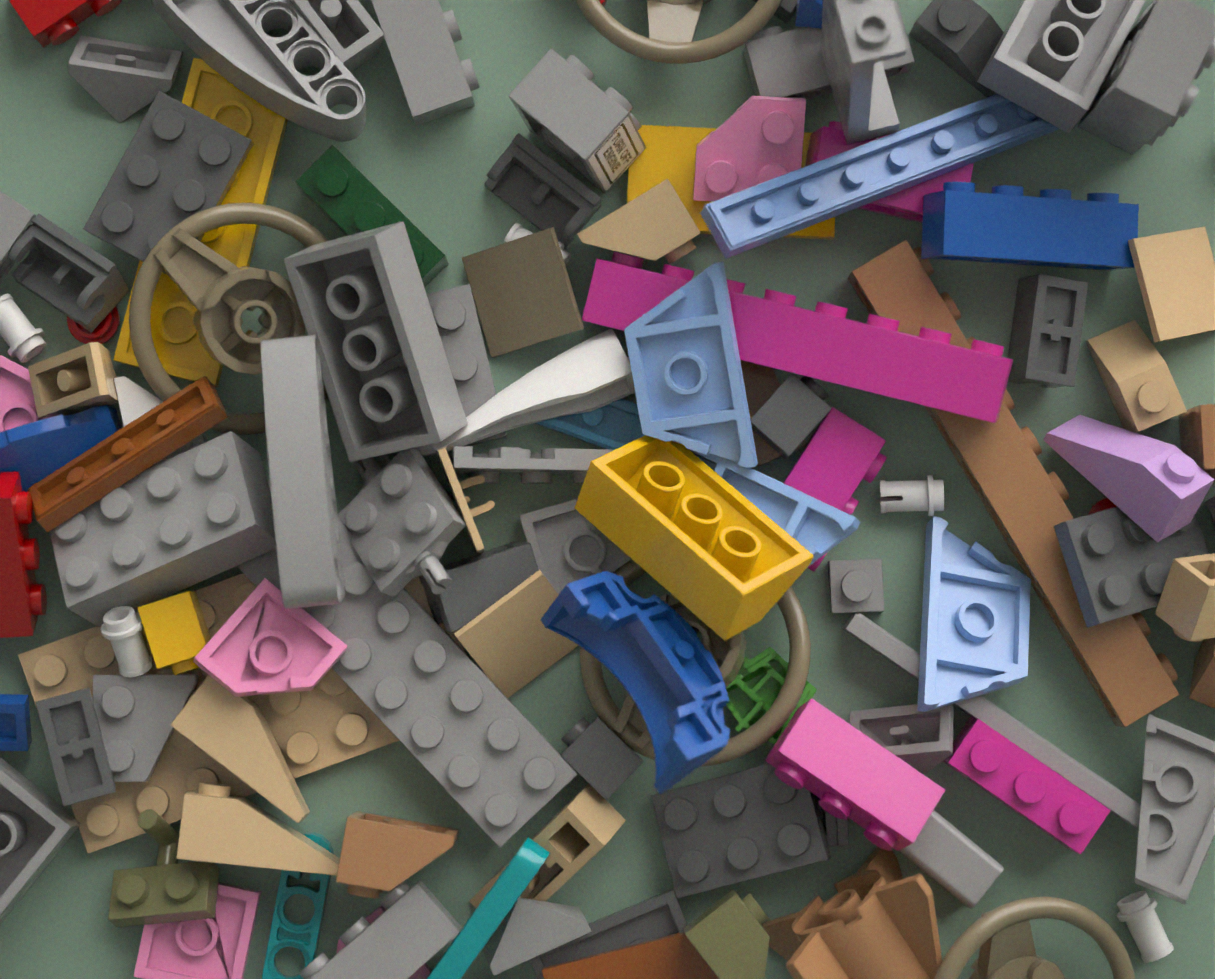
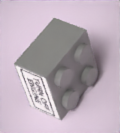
M551 48L508 96L529 131L605 194L646 149L638 132L642 125L630 113L633 109L632 105L618 91L609 87L603 92L591 81L594 78V74L584 63L573 55H570L565 60Z

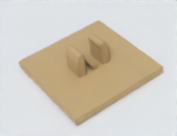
M1205 226L1128 240L1154 343L1215 331V262Z
M446 448L438 450V458L461 517L466 523L465 527L475 553L484 552V546L473 518L492 510L495 503L490 500L483 505L469 510L467 503L471 502L470 497H464L462 491L484 484L485 478L480 475L458 482Z
M540 570L454 633L487 677L507 698L511 697L579 646L566 637L546 629L540 621L558 596V593Z

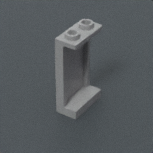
M823 0L821 53L847 144L890 135L899 131L900 123L882 61L902 57L906 54L907 46L893 0Z

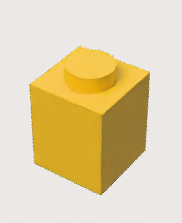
M187 591L137 607L157 669L171 667L175 676L200 668L194 663V658L211 638L196 592Z

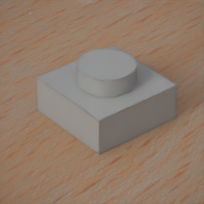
M882 559L828 561L830 614L884 611Z

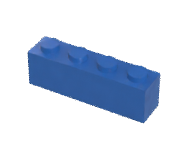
M945 182L943 183V191L923 195L921 259L1106 271L1135 268L1128 240L1138 238L1139 204L1119 203V194L1088 193L1087 200L1071 199L1072 191L1065 189L1040 190L1039 197L1023 196L1024 187L992 186L991 193L975 192V183Z

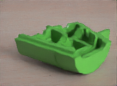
M771 647L750 660L744 655V664L740 668L736 679L726 687L729 699L726 706L737 721L733 728L738 732L742 728L748 729L768 711L783 686L788 663ZM807 680L803 693L792 714L783 726L767 740L773 744L766 758L796 710L813 698L817 691Z

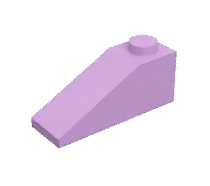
M1078 415L1047 432L1043 439L1157 543L1191 523L1214 481L1192 458L1184 454L1175 445L1083 415Z

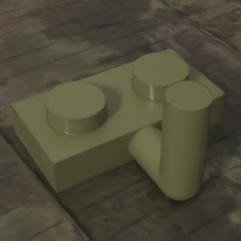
M148 809L143 811L138 817V825L159 844L157 864L150 867L114 870L108 920L118 928L215 918L220 868L215 863L203 861L178 864V832L154 810Z

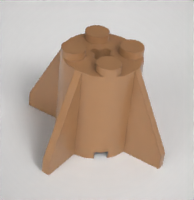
M878 846L856 874L834 884L838 894L831 897L828 901L824 903L818 895L801 911L767 921L762 925L770 937L769 947L788 961L785 966L793 979H934L942 963L932 890L921 874L903 879L898 859L893 851L885 850Z

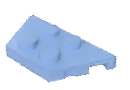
M715 262L661 301L653 309L624 329L642 434L665 442L674 441L683 444L687 449L705 455L711 453L738 462L739 466L751 468L758 464L726 273L724 262Z
M690 450L813 554L814 557L811 564L855 532L861 523L852 515L752 468L739 466L738 462L711 453L705 455Z
M935 516L926 524L917 711L927 712L1020 684L1028 676L1031 579L1011 565L999 562L992 552L976 541L972 546L968 545L945 529L949 524L947 521Z

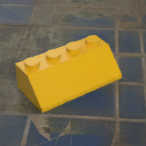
M647 435L591 461L575 505V509L724 641L761 621L811 564L814 557L813 554L683 444L674 441L665 442Z

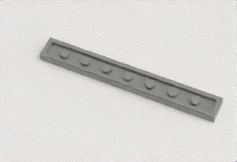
M855 613L850 615L842 627L844 631L919 681L920 654L862 614ZM981 695L953 703L954 706L972 718L981 720L1107 807L1118 818L1136 830L1139 829L1140 804L996 705ZM1207 853L1204 862L1206 861V859L1208 858V856H1209L1210 854Z

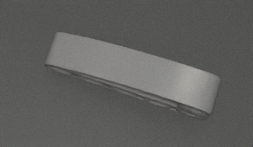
M151 0V4L157 14L205 63L236 88L269 110L303 128L339 142L351 141L364 131L366 125L365 91L290 0ZM282 28L289 32L283 37L267 35L270 30ZM306 66H314L321 69L318 74L313 76H306L298 72ZM338 104H347L354 108L352 112L347 114H336L330 109Z
M309 335L262 340L261 362L268 462L284 608L292 609L340 604L345 597V582L317 336Z

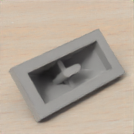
M80 35L68 62V73L118 123H121L154 101L159 91L166 93L172 88L183 60V51Z
M918 704L850 711V725L923 775L953 754V704L927 712L917 711Z
M518 898L484 947L483 952L494 976L592 931L578 906Z

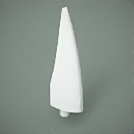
M612 328L595 335L540 365L501 390L466 417L467 425L437 443L434 449L438 455V450L442 448L450 451L454 449V446H464L517 427L555 417L591 412L635 393L629 357L626 356Z

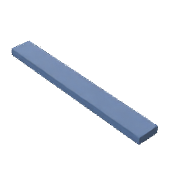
M995 94L705 204L700 214L722 254L727 259L1057 131L1059 128L1003 96Z

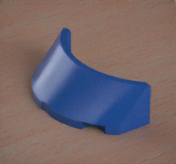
M103 405L72 415L63 416L62 414L0 432V472L19 471L22 492H26L29 487L120 430L122 426L116 409Z
M608 571L566 584L540 621L546 629L566 637L593 655L620 681L629 693L645 721L652 741L656 766L655 784L653 786L659 795L663 794L721 752L727 745L730 729L724 726L723 708L729 702L721 672L710 651L706 650L697 637L695 630L680 614L655 594L650 598L644 599L627 588L622 576Z

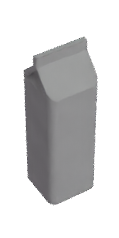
M935 810L932 811L914 843L899 850L903 856L970 909L978 903L1004 870L1001 864Z

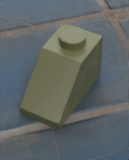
M731 890L683 928L684 934L719 979H765L770 937L762 925L770 918L750 893L741 900L735 890Z

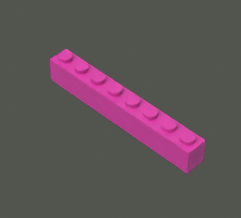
M613 251L611 261L596 258L582 321L624 331L627 326L691 281L695 271L664 264L662 273L642 269L644 258ZM727 279L740 360L992 423L998 421L1013 359L1002 357L1004 346L973 339L970 349L950 344L951 333L921 326L918 336L898 331L900 323L898 320L868 314L867 322L862 323L846 319L848 308L817 301L815 311L794 306L797 297L795 295L765 289L764 298L743 293L746 283Z

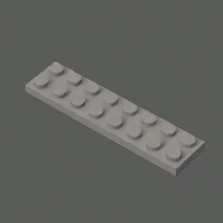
M269 480V481H268V485H269L270 492H271V484H270V480ZM338 518L345 597L340 604L302 607V609L347 645V650L332 666V669L488 836L501 847L578 773L405 588L395 597L384 594L379 590L350 542L353 534ZM277 548L237 565L256 587L266 578L281 591Z

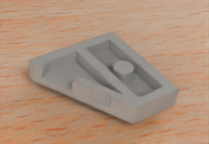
M174 674L139 675L137 677L93 675V703L114 782H146L150 780L160 760V754L175 730L170 724L184 708L192 691L195 690L198 684V674H179L175 676Z

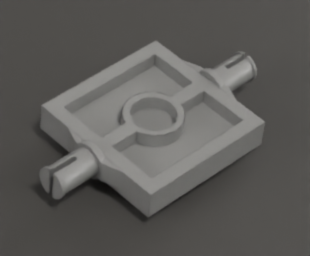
M414 448L402 450L383 469L380 468L374 457L353 461V466L361 475L365 486L337 516L353 534L350 542L379 590L384 594L395 597L412 579L423 575L432 593L438 595L446 592L447 588L445 586L451 587L453 581L439 560L448 543L466 526V523L420 451Z

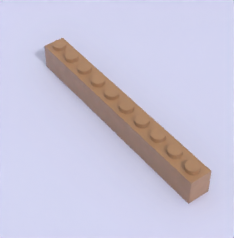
M904 240L853 270L848 276L849 282L867 312L900 321L899 332L918 336L920 327H927L951 333L950 344L971 348L972 341L975 338L971 336L966 339L956 323L961 318L960 312L946 291L939 294L929 278L930 275L934 274L933 267L929 259H921V248L919 246L912 250L908 241ZM1007 389L1005 390L999 418L996 423L924 406L1022 571L1031 579V586L1115 726L1126 727L1180 695L1173 684L1179 679L1171 662L1162 652L1158 655L1154 653L1145 638L1151 634L1150 628L1140 612L1087 628L1054 530L1055 525L1074 519L1064 501L1069 499V494L1058 475L1054 471L1047 474L1038 460L1037 456L1042 454V449L1034 434L1027 426L1020 429L1011 415L1010 411L1015 408V404Z

